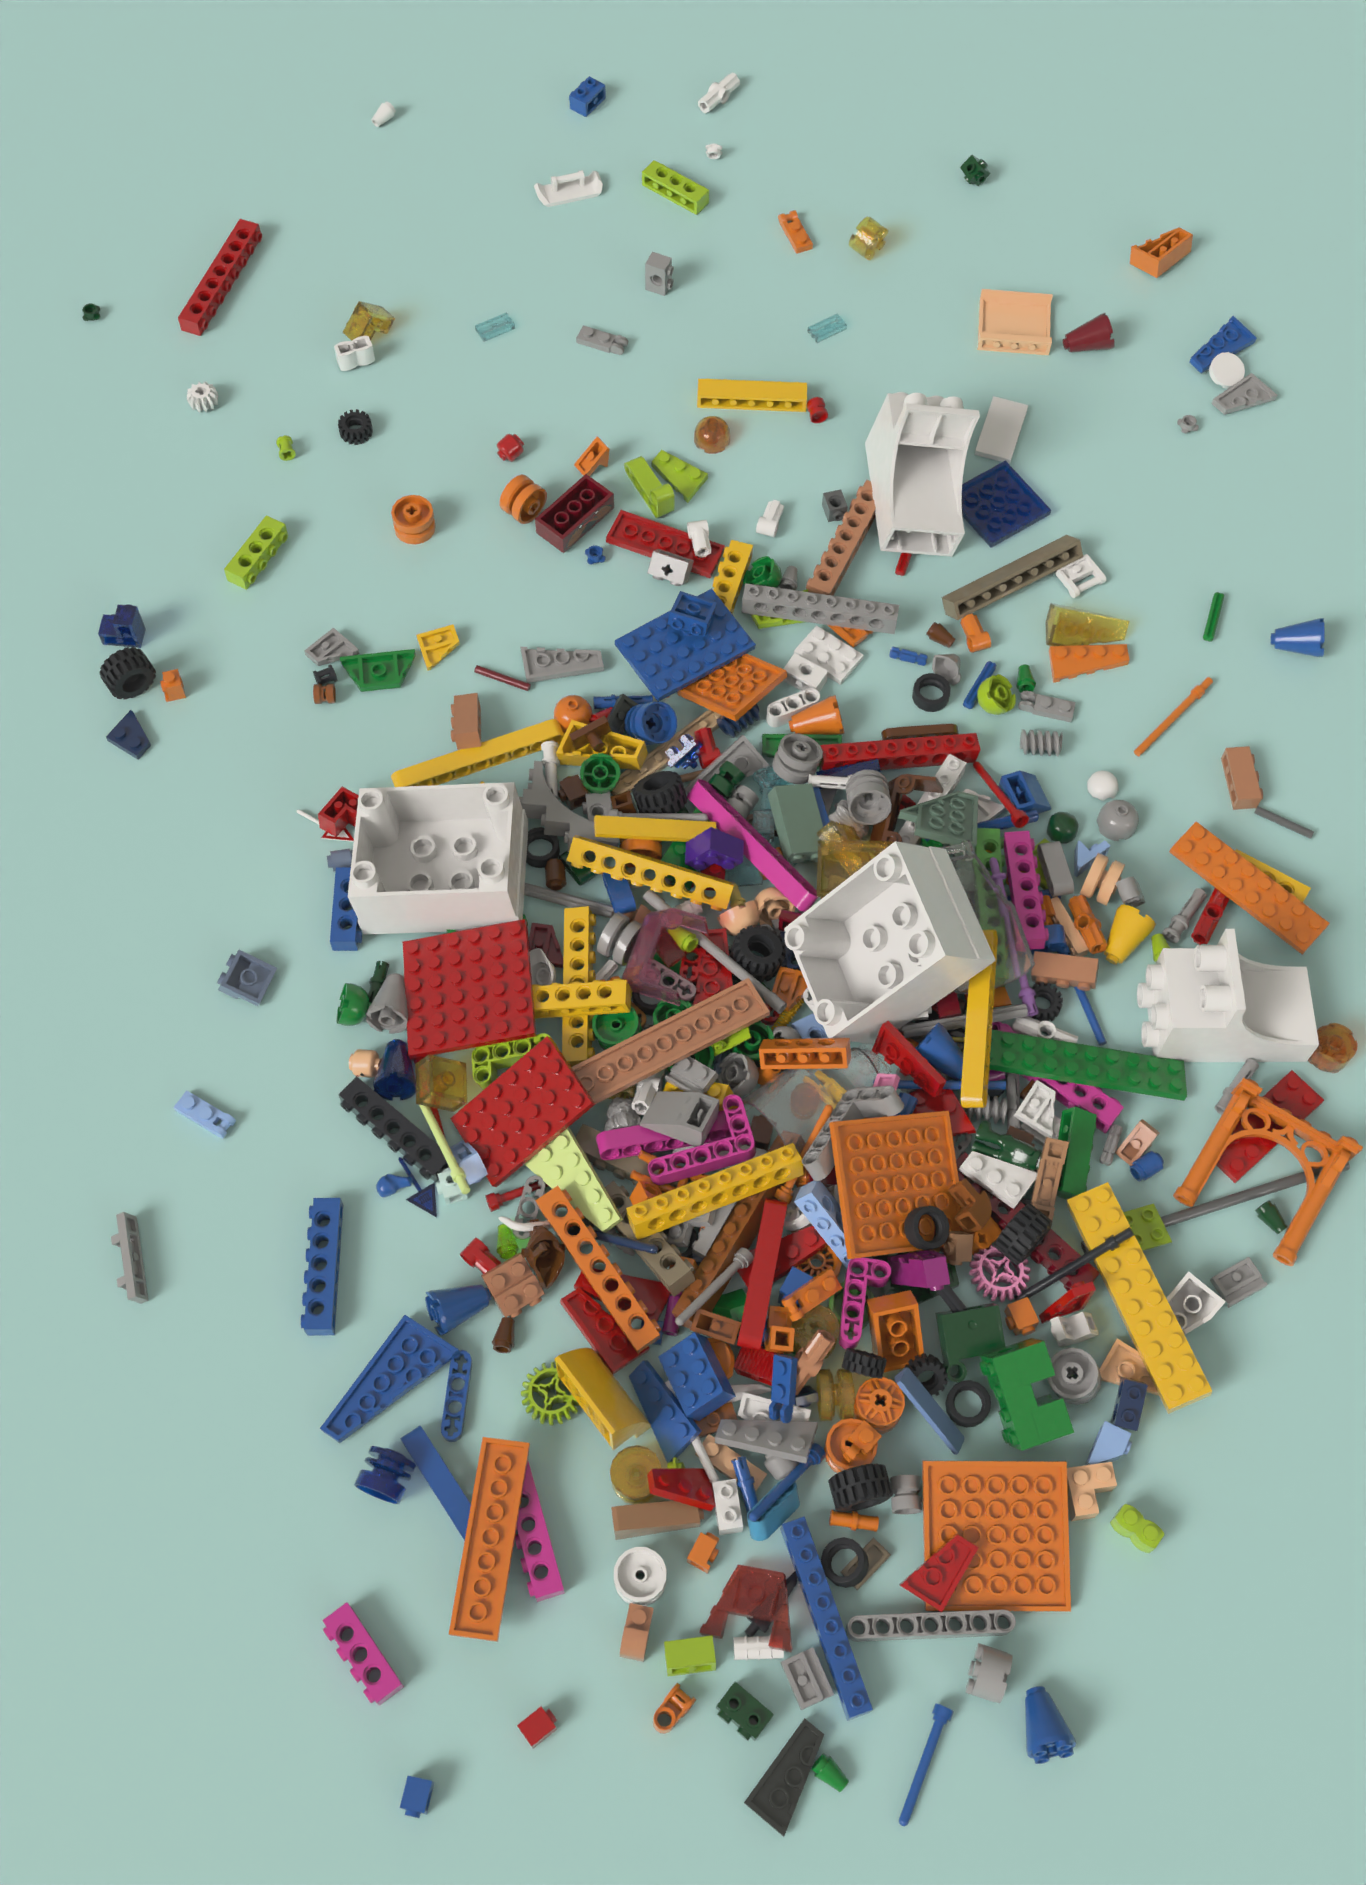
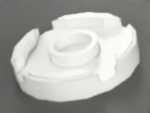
M1225 352L1213 358L1209 366V373L1215 384L1228 389L1244 378L1245 369L1240 358L1235 354Z

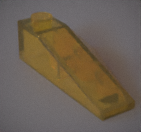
M1050 603L1045 622L1046 645L1078 646L1125 640L1130 621Z

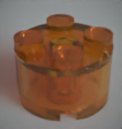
M1338 1023L1321 1026L1317 1030L1319 1046L1308 1062L1322 1071L1338 1073L1345 1068L1357 1051V1041L1352 1036L1351 1030Z

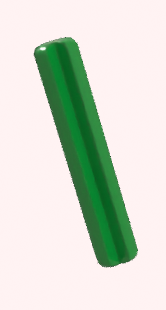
M1214 593L1203 635L1205 641L1211 642L1215 636L1224 600L1223 593Z

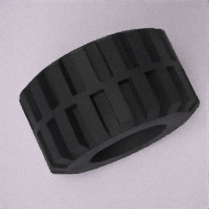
M127 647L116 651L114 654L112 653L104 661V664L101 665V670L99 671L101 679L111 694L117 697V699L123 698L124 700L142 694L153 684V680L156 678L155 668L144 652L139 648L136 649V647H131L130 649Z
M660 771L650 774L639 780L632 789L639 813H677L685 806L688 799L681 776L672 771Z
M751 925L747 926V929L743 928L736 935L729 957L760 983H763L764 980L769 981L777 975L786 955L785 943L781 942V936H777V932L774 930L770 931L766 926L761 928L760 925L755 927ZM751 951L759 952L764 957L757 956L753 954Z
M1028 1204L1006 1225L996 1239L994 1247L1015 1265H1018L1045 1238L1051 1229L1052 1221L1032 1204Z
M866 1464L853 1467L835 1474L828 1481L835 1509L841 1512L866 1509L881 1504L893 1496L886 1466L882 1464Z

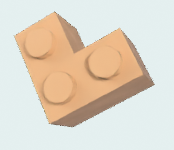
M1112 1462L1067 1468L1068 1510L1071 1521L1092 1519L1099 1514L1095 1493L1109 1492L1117 1486Z

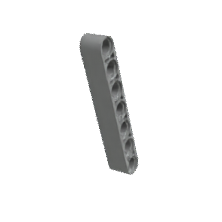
M1008 1610L858 1615L850 1619L846 1626V1633L849 1639L856 1642L1004 1636L1014 1629L1016 1620L1015 1616ZM998 1617H1004L1008 1620L1009 1627L1007 1629L999 1627L997 1623ZM974 1618L983 1620L985 1624L983 1630H978L974 1627ZM950 1619L959 1621L961 1625L959 1631H954L949 1627ZM904 1620L910 1622L912 1632H903L900 1628V1622ZM925 1620L934 1621L936 1631L929 1632L924 1626ZM877 1622L886 1623L888 1632L885 1634L879 1633L876 1630ZM853 1623L862 1624L864 1633L861 1635L853 1633L851 1629Z

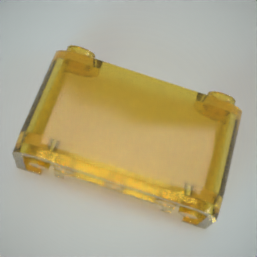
M818 840L816 896L821 897V899L895 841Z

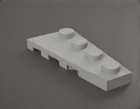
M520 647L527 683L604 671L601 651L575 649V651H565V649L557 648V651L539 647H537V650Z
M741 735L685 787V791L688 794L698 779L708 782L715 773L719 774V768L725 760L734 764L746 777L769 766V764L748 739ZM725 775L724 777L731 782L732 779Z
M721 1419L715 1435V1443L807 1463L818 1428V1422L790 1421L787 1424L782 1421Z

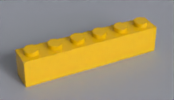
M698 378L697 408L806 412L807 383Z

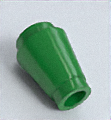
M1023 664L1018 668L1016 687L1020 693L1023 691L1033 692L1036 686L1030 666Z
M824 1753L815 1761L811 1768L815 1772V1777L838 1792H841L849 1782L831 1756L828 1757Z

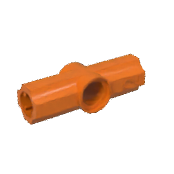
M1084 895L1073 896L1069 899L1068 906L1075 919V928L1081 932L1091 954L1102 953L1106 950L1108 944L1101 931L1100 920L1095 918Z

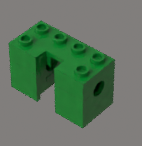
M1030 1338L980 1355L982 1360L979 1363L983 1375L987 1376L990 1388L993 1390L1001 1408L998 1413L1003 1425V1430H1001L1002 1437L1006 1444L1023 1451L1074 1433L1063 1398L1055 1400L1052 1399L1051 1394L1036 1399L1031 1383L1056 1375L1045 1341Z

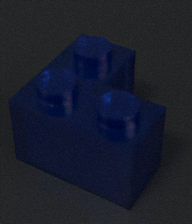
M130 604L117 605L115 614H103L98 632L103 645L141 648L146 628L137 606Z

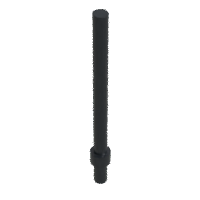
M1129 1227L1115 1236H1109L1101 1245L1022 1291L1020 1296H1014L1015 1301L1026 1297L1031 1298L1105 1252L1120 1247V1243L1134 1236V1232Z

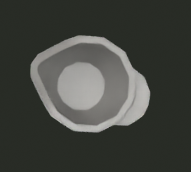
M956 654L934 656L932 664L934 674L943 676L951 685L958 684L961 680L960 658Z

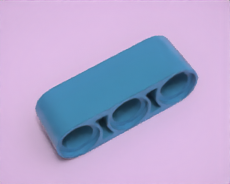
M780 1482L747 1513L749 1532L753 1540L763 1541L769 1538L798 1509L800 1501L796 1482L757 1521H751L749 1514Z

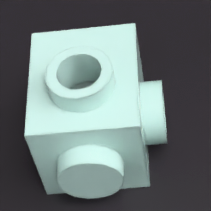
M450 1168L444 1169L442 1173H439V1182H435L438 1194L444 1195L446 1205L468 1199L467 1194H462L458 1184L453 1181L450 1175Z

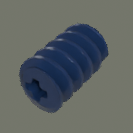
M757 704L754 705L736 722L722 716L717 719V724L722 732L734 738L736 736L735 731L740 734L742 732L741 727L746 730L748 728L747 723L753 725L754 720H760L759 707Z

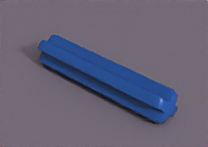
M988 661L964 700V707L968 709L974 707L978 700V688L985 679L993 675L996 669L995 663Z

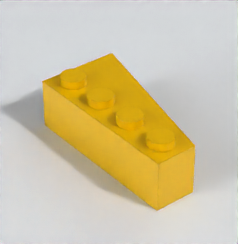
M571 720L556 752L560 765L581 766L584 760L586 761L591 755L603 753L610 755L618 763L620 769L641 770L648 755L645 741L615 732H609L600 737L604 747L599 751H594L590 743L576 750L569 734L588 724Z

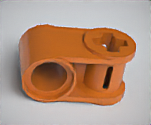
M990 1217L982 1229L972 1233V1255L978 1253L979 1249L988 1248L1002 1232L992 1217Z
M678 1683L671 1689L664 1702L654 1714L653 1725L659 1733H669L697 1700L694 1697H689L681 1690ZM661 1714L669 1715L671 1724L666 1727L661 1726L657 1721L658 1716Z

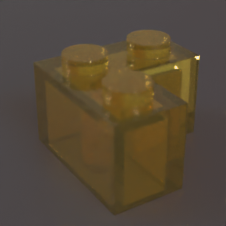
M359 301L349 321L346 323L343 333L350 340L360 336H369L371 341L375 332L387 334L395 318L382 306Z

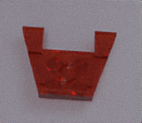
M738 1564L724 1587L721 1598L717 1605H714L711 1609V1615L707 1622L702 1625L699 1633L704 1636L712 1635L714 1638L722 1639L728 1614L773 1622L768 1646L771 1649L792 1653L786 1575L783 1572Z

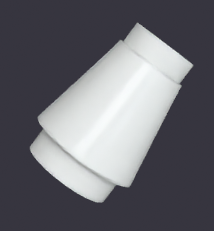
M386 101L380 105L371 121L376 127H379L393 118L396 110L391 103Z

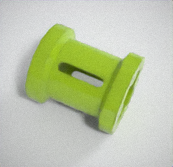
M287 435L277 438L276 444L280 449V459L284 461L292 460L296 456L295 450L292 448V438Z

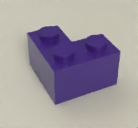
M710 827L686 842L685 864L700 871L712 864H717L724 869L731 870L743 863L744 840Z

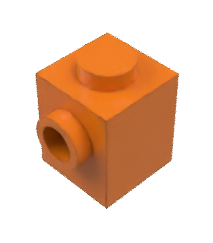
M1028 1297L1008 1304L1004 1310L1007 1327L1009 1330H1013L1015 1336L1019 1334L1026 1336L1036 1331L1035 1328L1040 1321Z

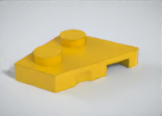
M454 624L416 635L428 671L460 645Z

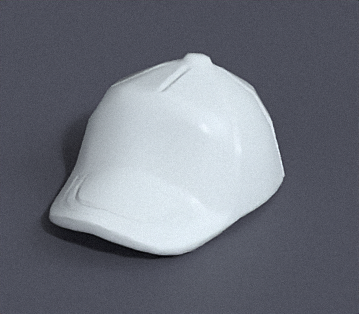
M540 948L531 950L532 984L545 986L556 983V969Z

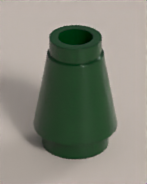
M1270 1200L1255 1210L1258 1214L1257 1217L1275 1231L1276 1234H1279L1288 1227L1276 1204H1272Z

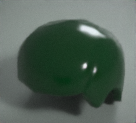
M1057 812L1050 817L1046 832L1051 840L1067 844L1075 839L1079 826L1075 816L1068 812Z

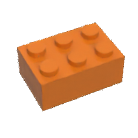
M911 1290L867 1299L873 1354L887 1359L884 1372L904 1368L905 1365H909L908 1361L910 1359H915L914 1356L916 1355L922 1357L924 1349L919 1307Z

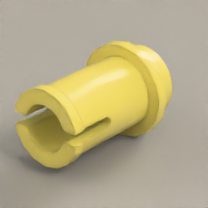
M735 884L730 898V907H745L746 900L742 898L739 887Z

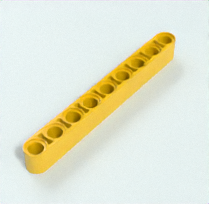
M550 719L481 742V747L460 749L398 770L391 775L394 787L440 785L541 751V744L543 742L554 741L560 744L564 733L557 719Z
M995 929L982 931L996 961L969 979L961 1082V1105L963 1108H985L987 1105L998 936Z

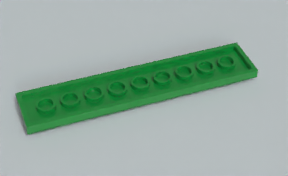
M992 1030L989 1070L1185 1101L1187 1097L1183 1060L1157 1058L1152 1055Z

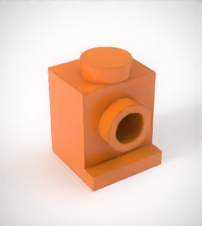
M178 669L162 672L163 680L160 683L166 702L186 698L183 681Z
M700 1532L687 1557V1563L708 1574L710 1571L708 1562L713 1563L719 1553L716 1547L720 1539L712 1533L707 1532L705 1535Z

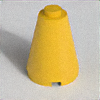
M1120 905L1116 910L1107 940L1108 945L1104 951L1105 959L1115 965L1123 963L1154 930L1156 926L1155 921L1147 914L1145 917L1139 914L1140 910L1132 906Z

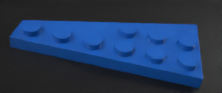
M404 1315L320 1427L321 1431L338 1443H341L460 1353L459 1349Z

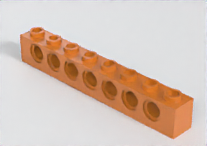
M557 1185L535 1200L536 1204L637 1354H639L660 1339L659 1332L661 1328L655 1319L650 1321L646 1315L648 1309L642 1300L637 1302L633 1296L635 1290L629 1281L624 1283L620 1277L623 1273L616 1262L611 1264L607 1258L610 1254L603 1244L598 1245L595 1240L597 1235L590 1225L588 1227L585 1226L582 1221L585 1217L580 1209L572 1207L570 1204L572 1198L567 1190H561ZM563 1207L568 1210L564 1217L556 1215V1211L559 1208ZM578 1226L580 1232L574 1236L568 1233L569 1228ZM585 1244H590L593 1246V1250L589 1254H583L581 1247ZM596 1263L606 1265L605 1270L601 1273L595 1272L593 1267ZM615 1281L619 1286L617 1290L610 1292L606 1289L607 1283ZM622 1300L631 1302V1307L628 1310L624 1311L618 1307ZM642 1319L644 1326L638 1330L634 1329L631 1326L633 1320Z

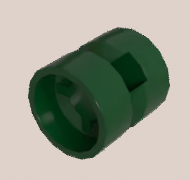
M725 760L719 768V774L715 773L708 783L720 795L728 799L735 791L734 786H739L746 776L734 764ZM727 775L729 778H731V782L727 780L724 776Z

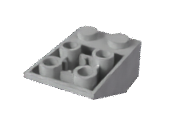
M658 1091L641 1120L640 1126L695 1147L701 1146L718 1117L719 1099L700 1092Z

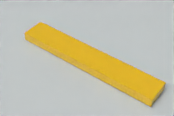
M595 815L594 817L595 837L688 842L710 827L717 829L716 822L601 815Z

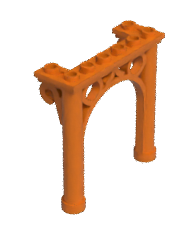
M1242 1078L1232 1090L1231 1100L1181 1187L1176 1189L1173 1196L1180 1203L1193 1207L1224 1150L1237 1139L1261 1137L1282 1145L1299 1161L1307 1182L1305 1197L1273 1253V1257L1287 1266H1293L1298 1258L1297 1253L1347 1161L1356 1156L1363 1147L1352 1137L1342 1136L1337 1141L1332 1139L1331 1135L1327 1132L1318 1131L1308 1121L1299 1120L1289 1110L1275 1106L1266 1097L1258 1096L1263 1089L1255 1081ZM1255 1114L1262 1118L1264 1128L1253 1129L1248 1122V1115ZM1241 1119V1124L1245 1130L1231 1135ZM1271 1121L1284 1128L1282 1130L1273 1128L1271 1131H1267L1270 1128ZM1293 1134L1307 1142L1298 1148L1297 1145L1299 1143L1295 1140ZM1311 1147L1320 1152L1321 1161H1308L1305 1155V1148ZM1323 1167L1315 1181L1312 1169Z

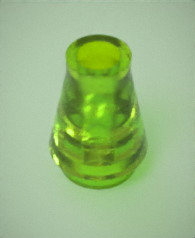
M501 1224L497 1227L496 1252L500 1258L510 1259L517 1254L519 1247L511 1228Z

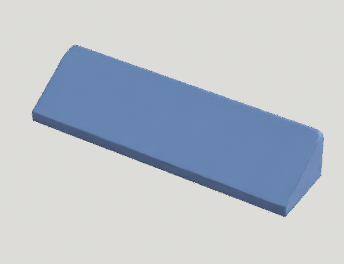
M906 1367L894 1377V1380L952 1453L957 1455L965 1439L963 1434L913 1372Z

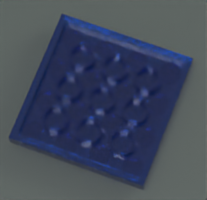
M1006 460L962 484V516L991 548L1049 516L1051 513V509Z

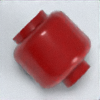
M507 434L497 443L499 450L497 454L503 461L507 459L513 462L523 453L524 443L516 434Z

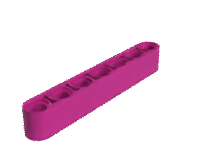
M724 1110L719 1111L718 1117L703 1144L731 1137ZM640 1125L603 1131L596 1136L600 1157L603 1160L637 1156L641 1150L647 1153L693 1146ZM738 1125L734 1129L741 1130L745 1126Z

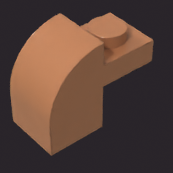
M633 1603L629 1604L622 1636L620 1657L644 1662L654 1608Z

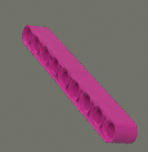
M698 779L688 793L687 798L702 813L707 814L711 822H716V827L720 831L744 840L743 855L797 909L806 912L811 908L819 897L818 891L708 782Z

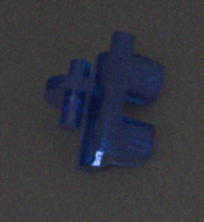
M684 734L679 739V742L684 747L681 751L676 746H672L665 751L670 760L667 762L670 768L682 766L683 769H687L690 766L695 769L698 766L696 760L700 756L696 751L703 744L700 740H695L690 734Z

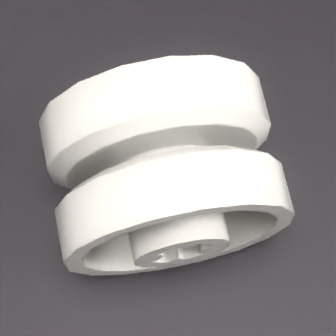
M634 1547L626 1550L618 1558L614 1567V1584L618 1595L629 1604L647 1606L655 1603L662 1596L666 1587L667 1569L663 1559L652 1549ZM644 1573V1578L639 1580L636 1578V1575Z

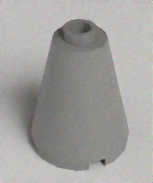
M394 973L386 977L366 1013L367 1023L377 1031L382 1032L385 1029L390 1030L389 1034L401 1033L407 1028L408 1008L405 980L400 974Z

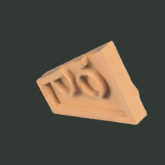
M1116 1339L1099 1368L1102 1381L1119 1385L1121 1377L1141 1381L1148 1385L1147 1393L1159 1396L1138 1351L1121 1340Z

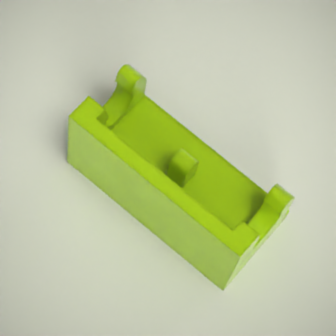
M712 1635L664 1642L668 1677L716 1671Z

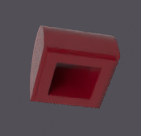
M782 909L779 915V930L785 931L784 928L802 914Z

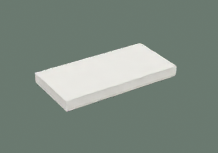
M993 396L974 455L1010 464L1028 405Z

